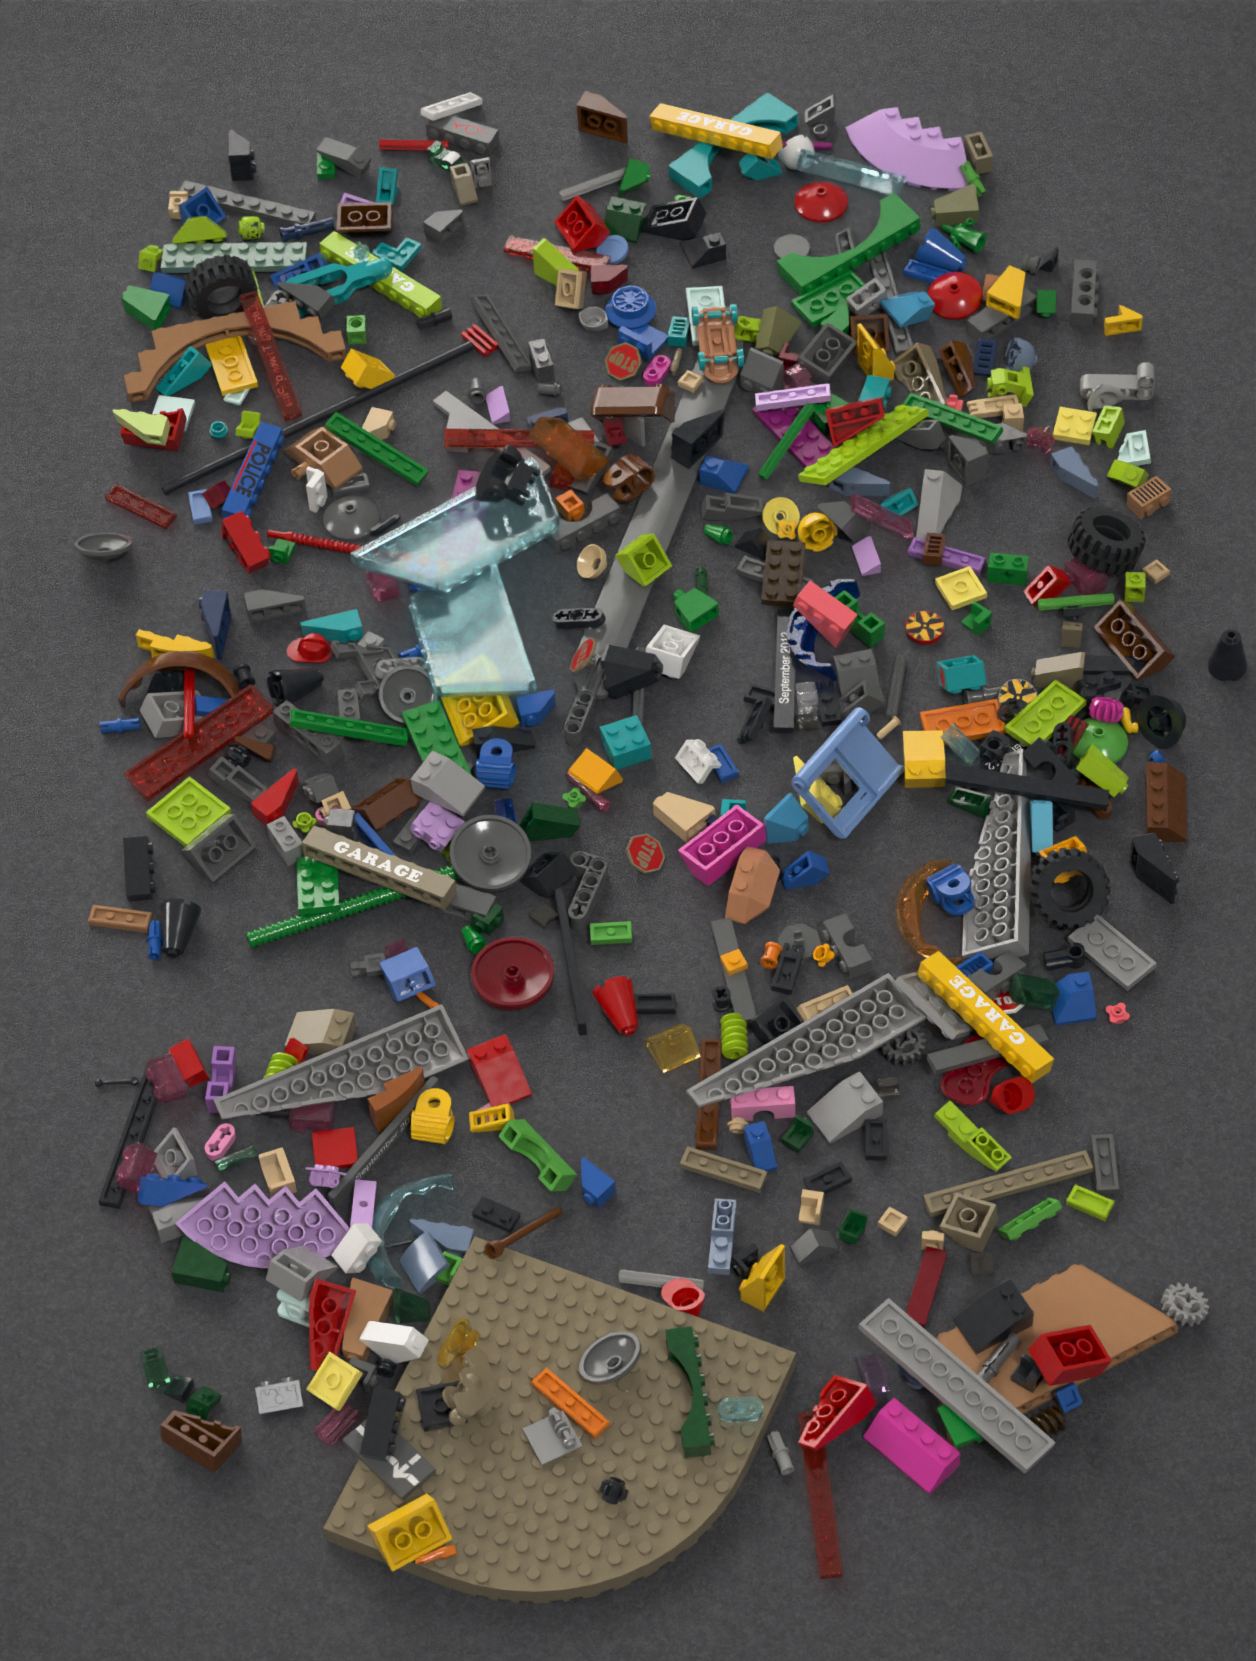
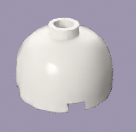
M798 135L789 139L786 142L787 146L784 149L781 148L778 152L781 162L791 170L807 168L814 157V147L807 136L805 138L803 135Z

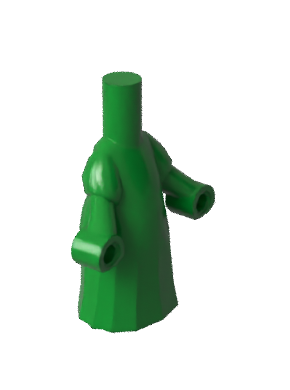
M968 218L965 223H960L955 227L945 223L941 227V230L950 233V239L958 250L961 249L960 242L978 253L984 247L987 240L986 233L967 228L968 226H974L975 221L972 218Z

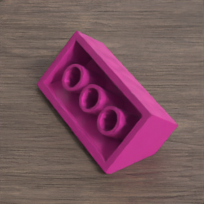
M735 805L681 847L678 853L692 874L705 885L710 886L738 863L740 855L747 846L758 848L767 841L765 825L740 806Z
M895 1398L878 1412L863 1436L866 1442L929 1495L960 1466V1452Z

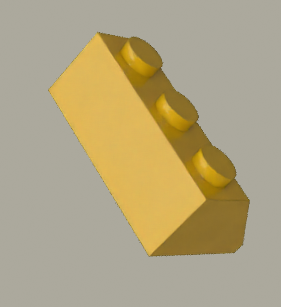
M428 1494L367 1525L378 1550L392 1572L452 1540L435 1499Z

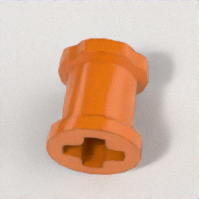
M767 942L765 944V954L761 957L760 964L767 969H776L778 957L782 953V946L778 943Z

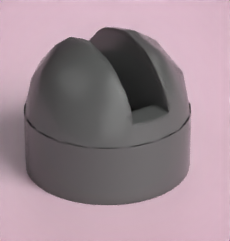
M820 124L814 127L813 132L817 139L824 140L827 138L828 129L826 125Z

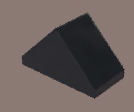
M762 528L745 532L736 543L735 548L765 561L767 540H772Z

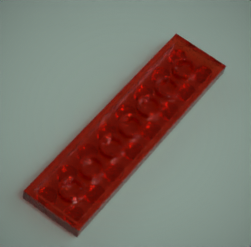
M250 684L194 723V737L192 739H186L183 731L124 772V775L148 802L235 741V736H242L272 715L274 707Z

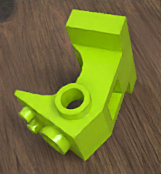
M1022 366L1020 372L997 368L991 370L990 378H987L986 389L990 390L987 393L988 397L993 398L998 395H1004L1007 392H1013L1017 394L1019 404H1022V407H1026L1034 396L1029 367Z

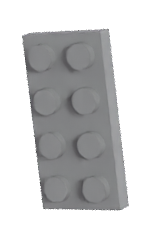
M1097 914L1094 917V922L1091 924L1089 922L1084 923L1085 927L1078 928L1069 935L1068 942L1070 944L1073 942L1081 943L1085 948V956L1128 991L1153 971L1157 963Z
M917 972L899 976L894 981L898 986V990L903 995L908 996L913 1001V1005L917 1009L922 1010L927 1015V1019L942 1030L941 1032L946 1038L955 1040L970 1035L974 1030L940 996L936 995L926 983L921 981Z

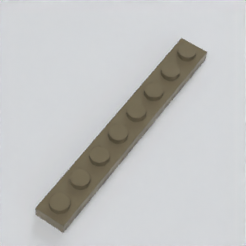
M1084 1150L926 1194L923 1200L930 1217L947 1212L956 1192L983 1201H991L1093 1172V1165L1087 1151Z

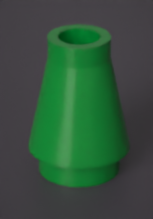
M707 524L704 528V534L721 545H728L733 539V531L729 527Z
M470 925L462 928L461 934L464 937L468 951L478 954L486 946V939Z

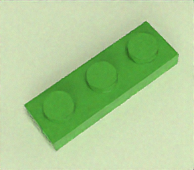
M1047 1198L1003 1225L997 1231L1002 1238L1008 1240L1018 1239L1024 1231L1033 1229L1042 1220L1055 1216L1056 1212L1062 1209L1059 1200Z

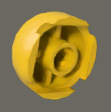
M810 513L803 517L799 523L798 537L801 542H806V549H812L815 552L825 550L832 545L834 536H837L836 525L824 513Z

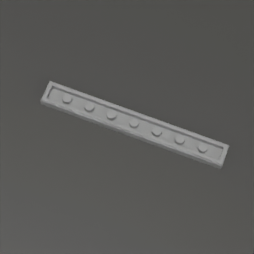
M445 391L433 400V405L449 416L450 411H454L470 426L472 434L495 451L502 452L506 444L518 449L525 459L524 463L541 471L538 477L531 475L536 478V481H539L551 471V467L449 392Z

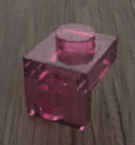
M1031 427L1027 430V445H1039L1043 453H1047L1054 445L1055 439L1049 427Z

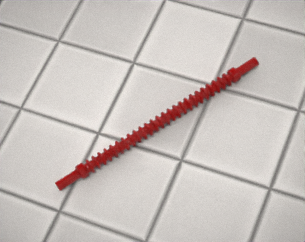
M268 530L267 537L295 542V544L299 543V545L304 543L305 546L309 544L310 547L314 545L315 548L320 546V549L325 547V550L330 548L331 551L335 549L336 552L340 550L341 553L346 551V554L351 552L352 555L356 553L357 556L361 554L362 557L366 555L367 558L372 556V559L377 557L378 560L382 558L383 561L387 559L388 562L392 560L393 563L398 561L399 564L403 562L404 565L408 563L411 566L415 558L413 554L408 556L407 553L403 555L402 552L398 554L397 551L392 553V550L387 552L386 549L382 551L381 548L377 550L376 547L372 549L371 546L366 548L365 545L361 547L360 544L356 546L355 543L352 545L349 542L346 544L344 541L340 543L339 540L335 542L334 539L330 541V539L325 540V538L320 539L314 536L309 537V535L304 536V534L299 535V533L294 534L291 531L285 533ZM421 556L418 558L417 565L429 568L431 558L426 557L424 559ZM435 561L438 569L450 571V563Z

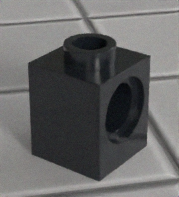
M992 730L980 745V758L987 763L997 766L1009 751L1010 738Z

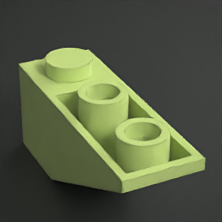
M113 409L116 421L142 440L151 444L166 445L171 427L168 417L161 414L151 415L145 412L137 413L126 409Z

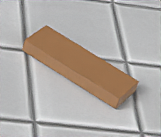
M93 905L88 924L91 926L148 933L153 915L152 912Z

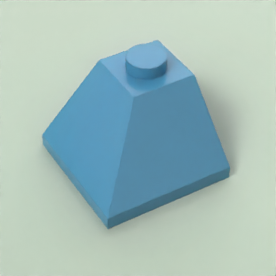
M908 292L880 301V304L900 328L929 320L935 303L926 292Z
M788 793L764 817L767 839L765 843L767 844L797 841L809 830L808 815L791 793Z

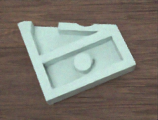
M1146 430L1126 434L1117 460L1128 462L1135 466L1151 464Z

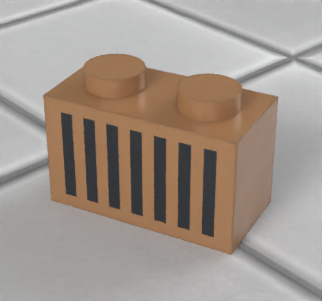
M1155 476L1127 493L1126 506L1140 519H1143L1147 515H1152L1157 509L1168 505L1171 499V488L1158 476Z

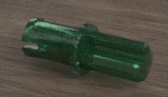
M251 1146L236 1153L232 1151V1154L214 1160L218 1172L221 1173L235 1166L240 1167V1163L256 1157L257 1152L255 1147Z

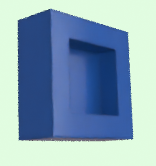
M1073 1382L1053 1391L1058 1406L1063 1413L1083 1404L1077 1386Z

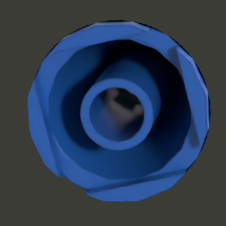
M931 228L924 238L925 241L919 246L915 259L953 272L963 271L968 263L965 261L966 256L937 229Z

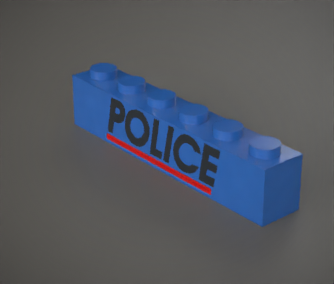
M263 422L260 423L223 505V519L240 511H243L245 516L248 515L251 518L252 507L258 503L259 492L264 489L265 478L271 473L272 462L277 460L279 446L282 447L284 444L285 436H283L281 427Z

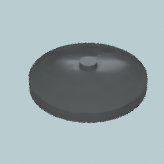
M483 815L475 817L464 823L456 831L451 841L450 861L455 874L463 883L479 891L498 892L514 886L524 877L530 865L531 846L527 835L519 825L502 816Z

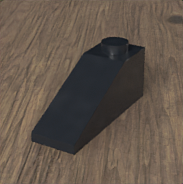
M499 726L472 729L477 759L480 758L483 744L495 738L508 741L512 746L513 752L535 748L531 730ZM494 749L491 754L502 753V750Z

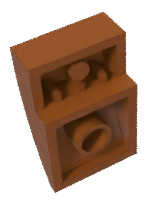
M421 1066L383 1083L384 1091L368 1098L371 1121L378 1133L386 1129L424 1086V1073Z

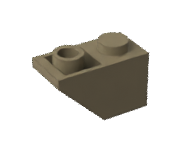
M463 163L451 166V182L460 205L464 206L478 202L468 164Z

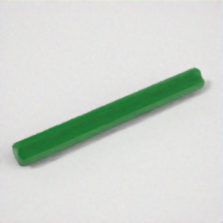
M806 403L758 472L760 478L768 479L815 411L814 405Z

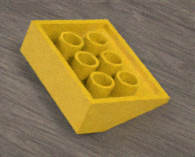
M484 655L437 686L461 747L474 743L472 729L487 726L513 728L519 724L496 665Z

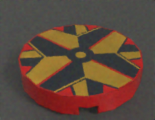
M919 611L913 613L906 622V635L911 641L914 640L920 645H931L939 641L940 637L944 634V621L934 612Z

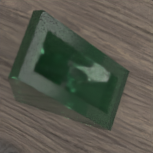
M398 1288L393 1289L396 1324L430 1320L429 1300Z

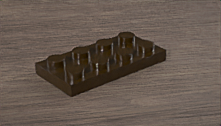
M767 540L761 605L793 606L797 595L802 591L806 542Z

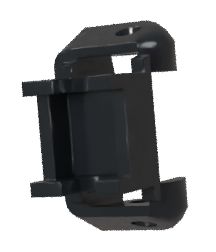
M506 444L503 451L492 454L482 468L475 486V497L478 501L499 503L500 500L504 501L507 498L523 506L526 499L520 495L529 497L531 492L525 488L527 484L533 485L536 480L531 475L538 477L541 471L524 463L525 459L518 449Z

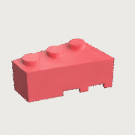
M809 581L797 595L793 604L835 649L847 636L857 616V613L812 581Z

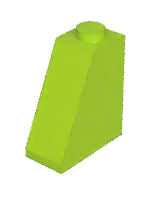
M545 238L532 248L534 274L556 286L559 269L579 271L572 262Z
M1091 744L1080 758L1076 769L1101 788L1109 790V794L1113 797L1118 793L1122 794L1128 787L1127 780L1129 777L1095 745Z

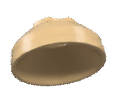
M595 544L586 546L581 551L577 560V571L581 577L586 579L598 577L607 566L604 549ZM599 560H601L600 565L596 570V564Z

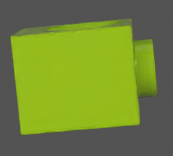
M1126 572L1124 586L1125 602H1144L1146 588L1145 572Z

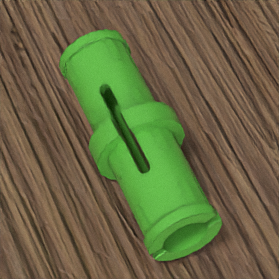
M969 161L964 162V166L961 164L959 168L967 178V184H975L977 197L983 196L981 193L985 194L987 190H985L979 180V174L975 173Z

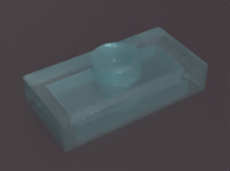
M954 724L948 727L941 736L945 743L967 765L971 764L980 754V750Z

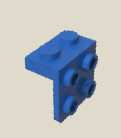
M648 324L631 330L624 326L618 329V344L627 342L637 347L640 356L646 360H649L668 341L667 334Z

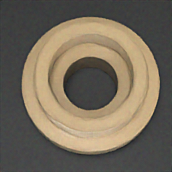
M740 1117L732 1118V1121L728 1122L730 1132L734 1134H744V1126L749 1125L744 1118Z

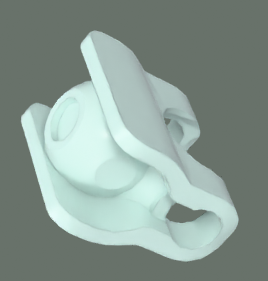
M279 1289L277 1299L281 1301V1304L277 1310L278 1315L309 1327L310 1294L300 1301Z

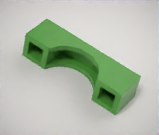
M525 1119L509 1120L499 1134V1137L511 1150L527 1156L537 1165L540 1170L538 1178L551 1192L567 1191L577 1174Z

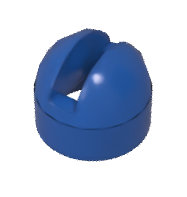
M1158 749L1149 756L1150 762L1166 763V759Z

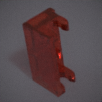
M563 448L551 476L549 487L567 491L568 487L561 483L571 486L583 455Z

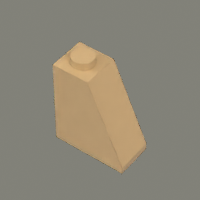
M670 792L657 797L653 802V815L686 843L705 829L706 820L713 814L715 815V808L713 806Z

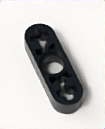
M600 608L560 609L553 614L552 620L557 628H591L604 624L606 617ZM583 616L581 619L575 621L577 617Z
M1060 722L1054 728L1053 744L1055 748L1053 750L1058 754L1059 749L1066 746L1068 751L1063 756L1068 760L1066 764L1072 769L1074 730L1068 723ZM1064 729L1068 731L1064 733V739L1066 741H1063V736L1060 734V732H1063ZM1052 764V772L1055 775L1056 769L1055 766Z

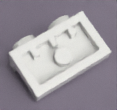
M699 739L686 740L675 757L698 784L704 783L713 768H720L722 766L717 760V756L711 753L706 748V744Z

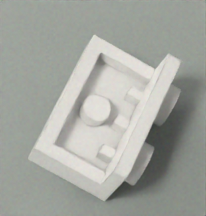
M308 467L306 469L308 480L306 489L309 509L316 513L320 507L324 506L327 499L324 472H321L319 469Z

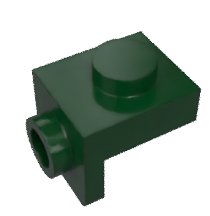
M496 904L485 918L474 913L472 916L473 927L478 932L490 936L504 922L503 907Z
M796 1114L794 1124L782 1137V1143L800 1153L813 1137L814 1125L808 1118Z
M849 1208L844 1222L837 1230L836 1238L856 1245L865 1233L868 1215Z
M202 1386L189 1397L186 1413L200 1416L201 1420L207 1421L209 1411L220 1403L222 1395L211 1388Z

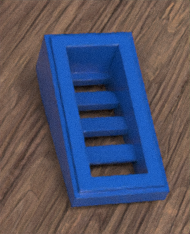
M979 952L956 966V968L966 977L978 971L979 968L991 974L994 963L982 952Z

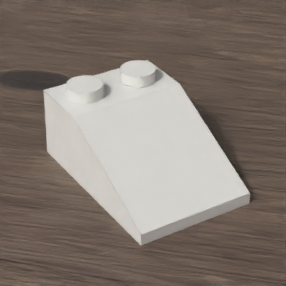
M663 625L648 644L645 652L655 654L664 665L661 674H665L669 678L679 679L687 668L700 635Z

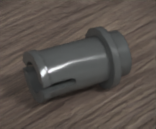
M558 383L538 384L539 395L561 396L562 385Z

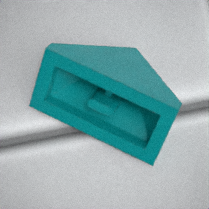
M908 488L885 498L879 507L884 517L890 523L919 504L911 488Z

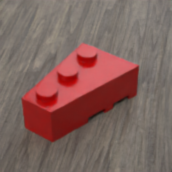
M882 396L826 409L825 412L833 447L885 417L886 412Z
M183 408L167 413L166 411H160L161 415L168 417L171 425L166 445L147 443L122 425L120 434L124 444L178 451L187 421Z
M240 511L222 520L221 537L229 540L231 543L229 548L231 551L235 550L238 555L237 559L248 574L269 565L270 552L266 546L263 547L259 533L257 531L254 532L248 515L245 516L243 511Z

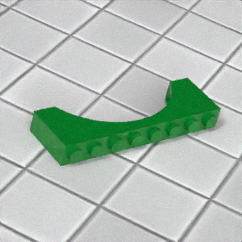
M893 193L880 201L881 215L878 225L864 242L844 253L826 257H809L791 252L777 260L778 274L801 296L849 270L858 268L863 263L872 260L875 256L921 230L920 217Z

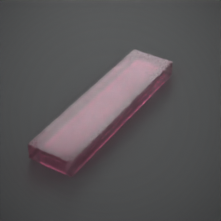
M854 493L850 496L852 512L908 539L914 536L911 520Z

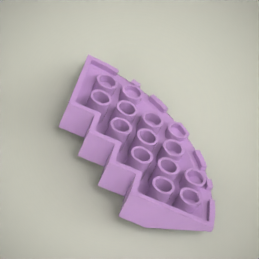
M898 107L880 109L845 127L851 144L856 147L858 154L866 158V162L873 168L882 170L887 173L886 176L894 180L900 179L906 181L908 185L921 188V185L931 187V190L948 188V191H957L969 186L966 182L967 178L959 168L961 164L964 166V162H967L961 137L943 139L940 127L922 129L919 117L901 119Z
M225 1181L175 1223L194 1242L196 1241L214 1255L233 1263L268 1269L270 1261L282 1250L302 1245L326 1258L332 1255L350 1230L348 1225L317 1189H314L299 1202L286 1186L271 1199H268L259 1187L254 1184L238 1197Z

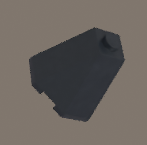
M606 645L601 659V667L605 669L606 680H603L604 689L612 699H618L659 682L664 665L655 654Z

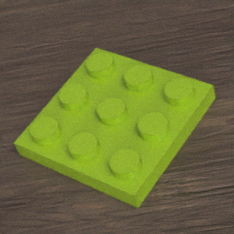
M189 776L149 809L146 815L151 821L186 847L222 816L231 814V808Z

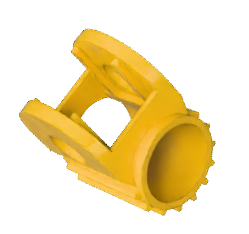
M432 1088L424 1091L419 1096L416 1109L412 1110L411 1116L412 1140L440 1144L448 1142L454 1128L455 1117L451 1110V1098L446 1091ZM434 1099L440 1101V1102L429 1103L431 1100H434Z

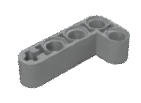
M1148 362L1139 364L1137 375H1083L1080 378V395L1084 399H1089V397H1086V394L1092 391L1093 387H1097L1099 384H1107L1120 389L1124 396L1123 400L1151 399L1154 394L1155 384L1154 366Z

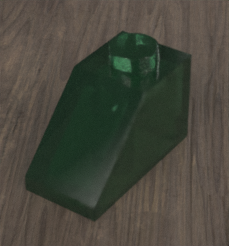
M161 1346L140 1351L149 1388H161L167 1382H170Z

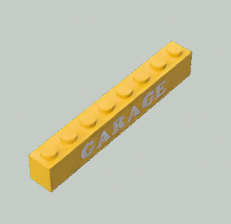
M661 103L650 115L652 130L773 159L783 147L781 133L770 129Z
M938 951L920 963L917 975L921 981L926 983L936 995L940 996L951 1009L955 1010L966 1023H969L980 1036L984 1037L995 1050L1017 1068L1023 1077L1034 1083L1050 1072L1054 1058L943 954Z

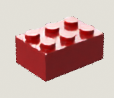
M1091 1325L1040 1334L1028 1349L1049 1386L1098 1377L1112 1362Z

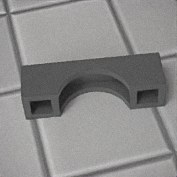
M606 493L592 501V512L587 518L578 522H568L559 518L544 526L545 540L556 553L566 550L577 542L583 541L592 534L598 533L609 525L621 520L620 507Z

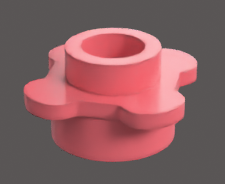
M1124 1003L1106 1007L1111 1023L1121 1024L1129 1019L1130 1015L1126 1012V1005Z

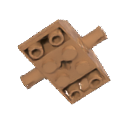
M324 427L310 431L284 450L285 454L300 464L291 470V474L296 480H299L306 474L308 467L319 469L321 472H324L325 483L335 490L361 472L363 467L347 445L348 442L340 437H336Z

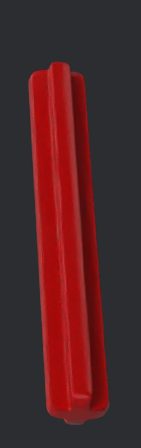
M379 140L380 150L448 151L449 148L448 141Z

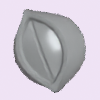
M588 307L579 313V322L587 331L599 332L608 328L607 314L601 308Z

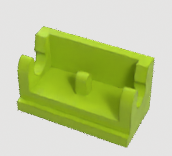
M1104 405L1092 431L1099 446L1102 439L1106 441L1108 448L1113 449L1125 423L1122 407Z

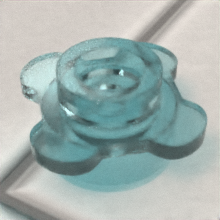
M360 241L356 242V248H354V256L359 259V262H363L364 259L369 257L367 245H361Z

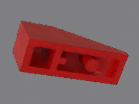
M295 768L251 803L253 816L267 826V824L284 816L299 783L298 772Z

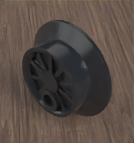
M1152 694L1145 697L1139 704L1137 723L1144 738L1155 747L1170 748L1182 736L1186 726V715L1182 706L1176 700L1160 694Z

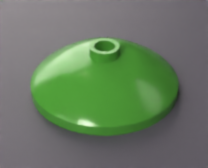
M1093 718L1082 720L1087 722L1089 726L1073 751V756L1078 761L1091 744L1095 745L1114 764L1124 757L1128 748V737L1125 730L1119 724L1097 721V719ZM1079 725V726L1077 727V729H1076V731H1075V733H1074V736H1075V734L1077 733V731H1078V729L1080 728L1081 725Z

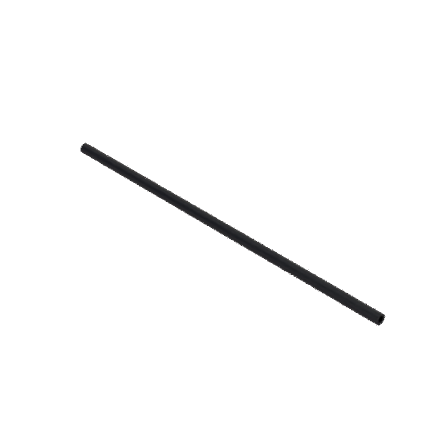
M468 341L396 375L390 381L372 389H366L282 429L283 436L287 438L333 416L335 412L340 413L473 350L474 346L471 341ZM250 445L161 486L163 493L166 495L244 458Z

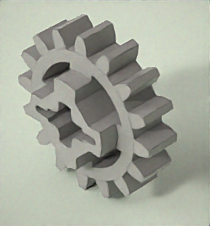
M1177 1283L1176 1287L1171 1284L1168 1289H1165L1160 1303L1163 1304L1162 1310L1168 1311L1166 1315L1174 1317V1322L1179 1320L1183 1326L1185 1322L1193 1326L1194 1322L1199 1325L1202 1320L1204 1321L1209 1310V1306L1206 1305L1208 1299L1202 1298L1204 1293H1197L1196 1287L1191 1289L1187 1283L1184 1287Z

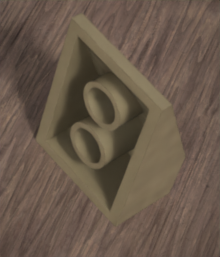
M338 1009L297 1012L286 1040L285 1048L291 1038H295L309 1048L308 1053L322 1055L351 1042L357 1027L355 1014Z

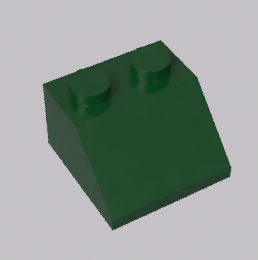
M611 197L604 224L611 232L609 236L619 235L627 242L637 243L642 231L641 228L647 217L646 203Z

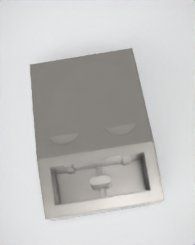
M302 1245L282 1250L270 1261L266 1280L302 1301L311 1293L315 1278L326 1280L338 1269V1266Z

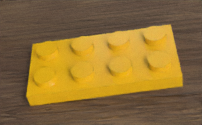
M241 336L205 344L222 396L258 387Z

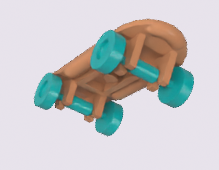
M730 304V312L725 310V307L704 308L700 312H698V307H692V324L697 327L700 352H698L699 371H703L706 378L714 383H728L735 378L739 368L744 366L743 349H737L733 325V323L738 321L737 305Z

